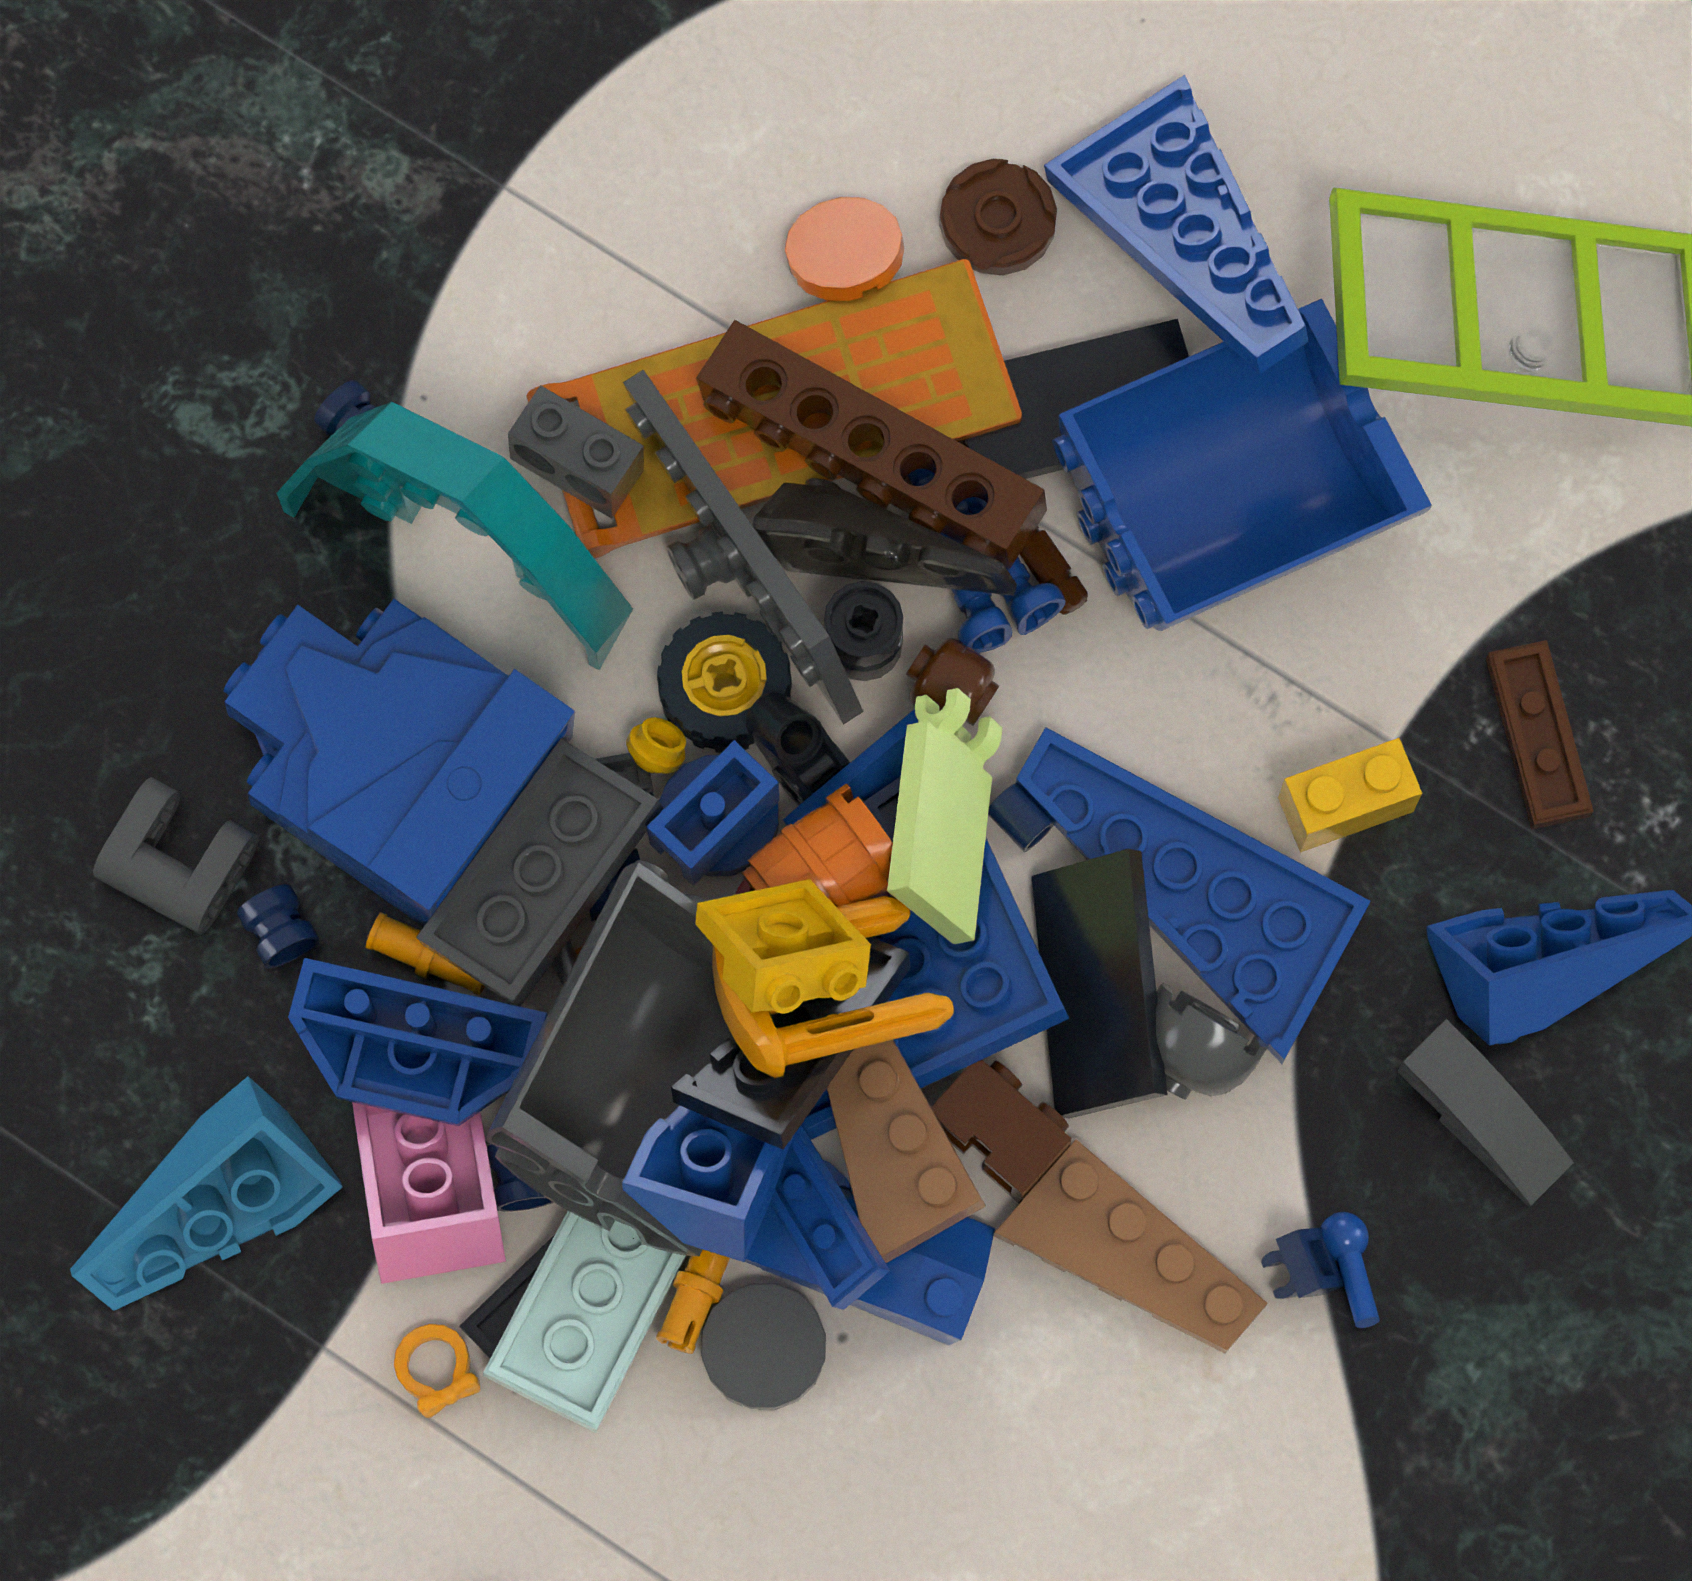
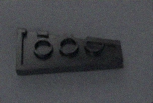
M873 937L866 938L871 944L866 987L860 988L855 995L846 1000L838 1001L832 997L816 998L803 1001L792 1012L772 1014L770 1016L774 1026L782 1028L823 1018L831 1014H840L886 1003L911 968L909 952ZM728 1038L710 1053L711 1062L694 1077H691L689 1074L684 1075L671 1087L673 1103L784 1150L854 1049L787 1065L784 1075L774 1078L757 1070L738 1044Z

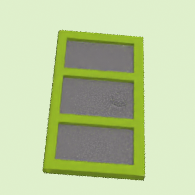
M1336 187L1332 189L1329 197L1339 385L1692 427V234Z

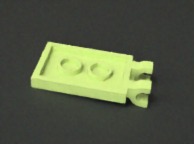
M959 688L947 690L946 703L941 711H939V705L929 696L916 697L915 716L918 719V723L909 724L906 729L887 891L952 944L975 941L992 776L983 769V766L998 749L1003 729L990 716L980 718L978 732L971 740V733L962 726L967 720L971 699Z

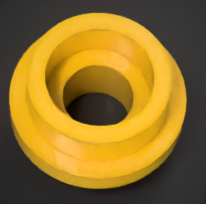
M657 717L647 718L642 724L633 727L626 739L627 749L635 763L647 772L674 773L685 760L684 748L686 746V738L676 725L665 719Z

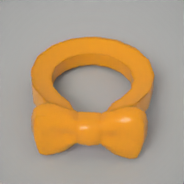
M427 1324L415 1328L403 1337L395 1352L394 1368L396 1376L407 1392L419 1399L417 1401V1409L424 1417L431 1418L446 1405H452L458 1399L480 1392L479 1378L475 1374L470 1373L471 1359L468 1347L456 1331L445 1325ZM431 1340L443 1341L451 1345L456 1354L453 1382L439 1391H435L430 1386L415 1381L409 1370L410 1357L414 1350L421 1344Z

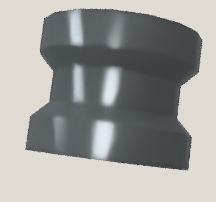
M711 525L698 530L697 537L686 544L676 541L666 546L673 567L687 593L693 600L705 595L707 586L717 581L728 583L735 579L729 570L731 565L716 543V540L720 537Z

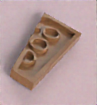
M889 1040L854 1049L828 1085L827 1090L859 1220L885 1263H888L986 1207L895 1041Z

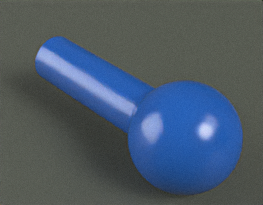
M1338 1212L1332 1214L1321 1225L1322 1235L1329 1252L1334 1257V1260L1338 1262L1355 1326L1357 1328L1373 1326L1380 1321L1362 1258V1254L1366 1250L1369 1241L1367 1227L1358 1216L1352 1213Z

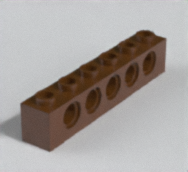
M735 319L696 377L704 400L703 405L717 418L727 423H734L736 419L744 422L755 429L754 434L763 443L775 450L784 452L787 447L805 456L807 465L818 474L831 480H835L839 475L857 485V492L870 503L881 508H887L891 504L908 513L909 521L924 533L933 537H939L941 532L960 542L961 550L980 564L991 566L994 561L1010 570L1047 511L1045 490ZM764 385H775L781 388L779 393L770 400L760 401L752 397L753 393ZM814 413H826L832 417L827 425L819 429H810L802 425L805 419ZM865 441H876L883 445L881 451L872 457H860L853 453L855 448ZM917 469H927L935 474L934 478L923 486H913L905 482L906 477ZM971 497L980 498L987 503L981 512L974 515H965L956 510L960 502Z

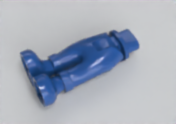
M917 469L912 471L908 478L913 486H923L929 483L935 474L927 469ZM971 497L960 502L956 510L965 515H974L981 512L987 503L980 498ZM920 530L937 569L954 594L956 604L961 612L966 613L967 620L961 624L958 630L959 641L977 653L994 650L1005 645L1012 637V627L1004 612L993 603L991 599L992 594L986 582L982 580L973 559L961 550L960 542L941 532L939 537H933ZM1017 557L1010 570L994 561L991 566H986L998 593L1004 597L1011 619L1020 635H1026L1038 629L1054 618L1065 606L1066 600L1061 590L1054 584L1043 583L1032 586L1028 582L1030 574L1025 565L1021 563L1019 557Z

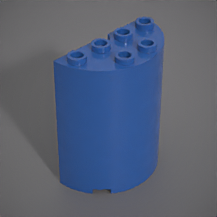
M1322 298L1298 309L1306 325L1308 343L1261 374L1253 369L1225 342H1221L1059 414L1061 436L1052 439V444L1064 471L1067 473L1071 472L1083 507L1082 510L1076 513L1080 528L1090 545L1099 542L1108 560L1103 563V570L1112 591L1117 597L1125 593L1134 605L1142 625L1146 629L1153 627L1158 631H1163L1430 510L1432 504L1386 418L1381 417L1376 411L1368 388L1339 385L1336 324Z

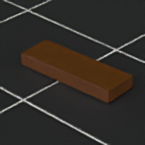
M1547 640L1488 652L1485 659L1531 830L1591 817L1594 811Z

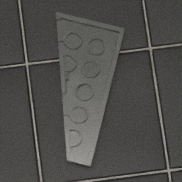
M642 370L624 381L623 384L633 402L632 405L625 409L631 422L644 440L651 435L655 437L661 449L655 452V455L673 483L682 479L691 492L685 498L704 527L712 524L720 536L716 543L731 565L729 566L730 572L745 595L754 598L761 609L759 611L761 617L778 642L784 641L792 654L790 656L791 660L809 687L814 684L818 685L843 725L864 712L830 636L646 372Z

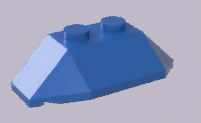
M304 958L288 1018L337 1099L460 1126L508 1093L548 1014L547 1012Z

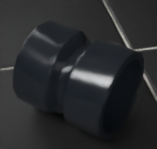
M860 581L847 584L834 593L826 605L824 629L830 636L849 679L869 681L881 678L894 668L901 657L904 617L900 602L890 590L878 583Z

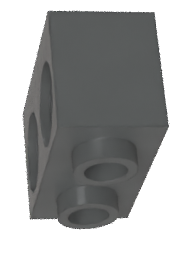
M541 385L508 432L511 460L611 519L644 471V445Z

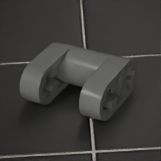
M150 777L140 786L104 844L94 865L93 876L202 935L211 927L248 867L258 846L259 834L233 820H229L220 828L195 869L155 848L177 810L181 797L180 792Z

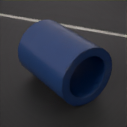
M1017 783L1003 791L989 806L988 816L1023 852L1029 851L1040 842L1055 824Z

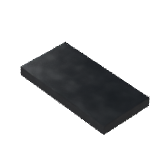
M1178 319L1005 360L1004 362L1022 412V420L1018 424L964 440L965 446L1025 479L1064 470L1052 444V439L1061 436L1059 414L1189 357Z
M1128 848L1031 876L1039 953L1069 1019L1047 1029L1055 1110L1063 1118L1070 1119L1168 1095L1165 1065L1156 1038V1006L1158 1000L1142 851Z

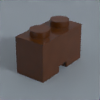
M980 1060L968 1066L931 1108L951 1144L963 1155L973 1146L986 1158L984 1160L986 1166L982 1172L1020 1204L1070 1147L1072 1138L1065 1133L1069 1128V1124L1047 1103L1041 1101L1036 1107L1018 1091L1022 1087L1021 1081L1003 1064L995 1060L989 1066L983 1060Z

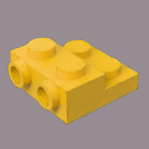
M811 879L697 903L695 925L724 956L722 979L752 1013L775 1010L778 1013L785 1014L798 1008L803 1001L830 997L842 1001L851 998L860 988L866 987L871 944Z

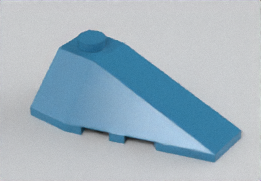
M247 1076L199 1117L70 1268L71 1275L115 1311L182 1280L186 1269L218 1254L223 1261L240 1253L239 1245L272 1229L277 1236L296 1227L343 1186L340 1179L291 1115Z

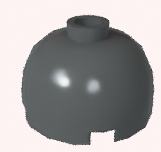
M1162 983L1157 990L1156 1038L1165 1065L1167 1091L1186 1100L1191 1091L1207 1096L1226 1094L1244 1083L1258 1065L1268 1045L1256 1035L1250 1044L1247 1045L1249 1040L1237 1034L1241 1027L1240 1024L1183 991L1179 993L1175 1001L1172 1000L1174 994L1170 985Z

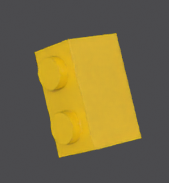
M1396 738L1284 778L1278 799L1301 853L1414 812L1422 791L1401 740Z

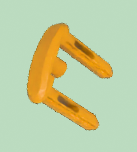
M888 896L837 907L865 938L894 932L903 923L908 921L911 914L910 909L897 898ZM713 945L712 968L715 993L723 1018L735 1042L757 1070L774 1078L783 1076L785 1067L790 1064L938 1029L954 1013L953 1002L949 997L923 993L776 1028L770 1015L778 1012L773 1010L752 1013L722 979L724 956Z

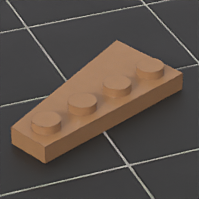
M1077 1139L994 1232V1237L1042 1258L1041 1261L1063 1272L1067 1271L1099 1287L1100 1291L1152 1314V1317L1224 1354H1226L1268 1304Z

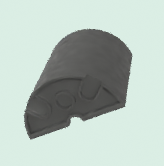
M638 860L626 866L620 873L487 1132L486 1142L499 1147L495 1157L511 1173L529 1187L569 1212L608 1231L611 1230L615 1221L630 1226L637 1232L643 1245L680 1255L700 1256L703 1249L684 1244L623 1191L622 1182L646 1131L659 1118L665 1121L679 1106L673 1103L671 1087L684 1075L689 1074L691 1077H694L711 1062L710 1053L728 1038L734 1042L735 1040L723 1018L715 993L712 968L713 944L695 925L697 903L706 900L695 895L683 894L668 883L669 876L665 871L654 864Z

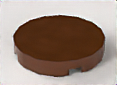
M993 158L971 164L953 177L942 199L939 226L946 247L957 260H969L972 269L979 273L1004 276L1026 270L1044 256L1054 238L1057 206L1051 188L1035 170L1025 165L1022 168L1016 164H1008V160Z

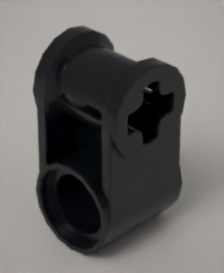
M777 692L768 693L757 699L751 706L746 720L749 736L772 767L776 780L797 805L803 803L850 763L840 748L831 740L821 722L786 695Z

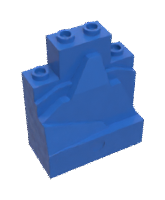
M396 599L391 601L384 612L375 608L367 616L356 634V638L361 641L358 646L297 605L288 618L279 614L272 621L260 640V644L265 647L252 666L243 662L234 671L223 690L224 693L229 695L224 701L228 716L279 751L275 757L266 753L250 773L247 779V783L252 786L248 792L250 805L424 927L561 738L567 742L571 740L575 711L515 668L508 676L425 617L421 618Z

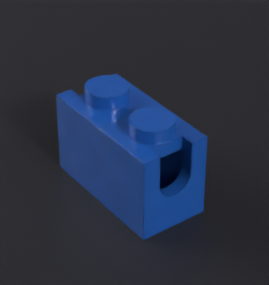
M734 740L646 826L649 844L660 855L666 851L681 867L682 876L694 886L780 801L779 782ZM743 773L757 786L754 790L740 777Z

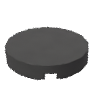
M753 1283L730 1292L712 1309L702 1331L701 1357L711 1383L727 1400L749 1409L777 1410L798 1402L816 1384L826 1358V1333L817 1311L801 1294L779 1284Z

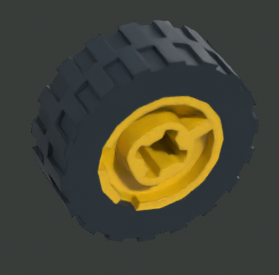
M723 611L712 612L711 616L704 618L698 616L690 620V624L684 629L680 627L672 635L673 640L669 646L665 645L661 653L662 662L658 666L657 680L663 712L667 720L676 725L683 732L684 736L693 741V745L704 750L707 747L715 749L717 753H722L735 740L744 750H747L749 745L755 743L749 736L746 720L749 710L756 700L765 694L774 692L784 694L791 699L792 678L787 652L784 653L782 642L776 640L767 630L764 623L757 619L756 621L746 618V614L735 612L734 615L723 614Z

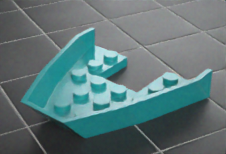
M394 402L349 418L298 468L276 493L284 513L292 517L296 516L317 478L362 499L361 505L363 508L385 521H392L396 516L412 524L421 507L434 509L436 504L456 513L455 519L462 526L478 535H489L512 559L516 576L521 579L519 584L529 593L548 601L585 647L588 664L598 670L601 669L633 611L632 606L570 526L505 457Z

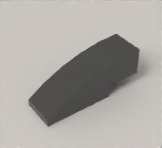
M1447 1019L1403 1061L1397 1072L1442 1115L1439 1121L1529 1208L1574 1163L1528 1104Z

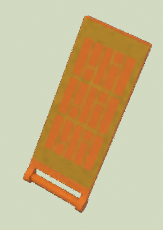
M967 259L958 260L890 281V283L878 291L877 287L874 286L869 290L862 291V298L851 301H826L748 325L751 329L957 442L1018 424L1022 420V412L975 275ZM725 333L570 381L541 385L570 403L577 400L580 409L644 445V471L614 515L617 523L616 527L599 529L593 507L562 490L575 533L594 558L601 557L619 547L700 522L685 498L691 492L683 480L680 479L673 483L656 457L655 452L661 449L655 437L651 435L644 440L625 411L633 402L623 382L642 370L646 372L740 509L834 481L811 469L805 462L806 457L789 447L784 452L775 450L763 443L754 434L755 429L738 419L734 423H727L714 416L705 408L696 377ZM764 385L758 388L752 397L760 401L770 400L779 393L781 388L775 385ZM539 386L531 389L527 393L526 397L528 403L537 391V389L539 388ZM814 413L808 416L802 425L810 429H819L827 425L832 417L826 413ZM865 441L859 444L853 453L860 457H872L881 451L883 445L876 441ZM838 475L835 480L841 479L843 477Z

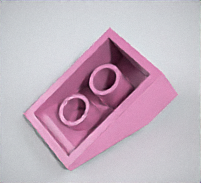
M352 1102L371 1236L381 1284L506 1262L481 1111L460 1126H455Z

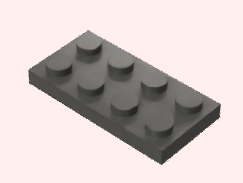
M561 738L416 938L423 946L511 1004L521 1007L647 832L646 826L660 814L664 807L657 798Z

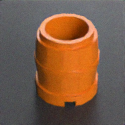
M846 783L825 798L827 802L825 805L810 812L794 824L790 823L781 829L780 834L748 859L751 867L741 874L752 891L811 879L836 907L882 896L889 897L892 895L887 891L893 842L859 797L853 798L851 787Z

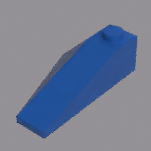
M1674 890L1601 897L1595 902V909H1561L1559 902L1538 904L1539 915L1504 918L1502 908L1476 911L1427 926L1428 941L1458 1017L1491 1046L1494 1044L1510 1043L1521 1036L1544 1030L1692 937V905Z
M679 1105L665 1121L659 1118L646 1131L622 1182L623 1191L684 1244L745 1262L769 1207L793 1137L784 1150Z
M846 1198L859 1219L854 1198ZM770 1203L745 1262L824 1294ZM966 1217L886 1263L890 1272L850 1305L948 1346L962 1340L985 1279L995 1228Z

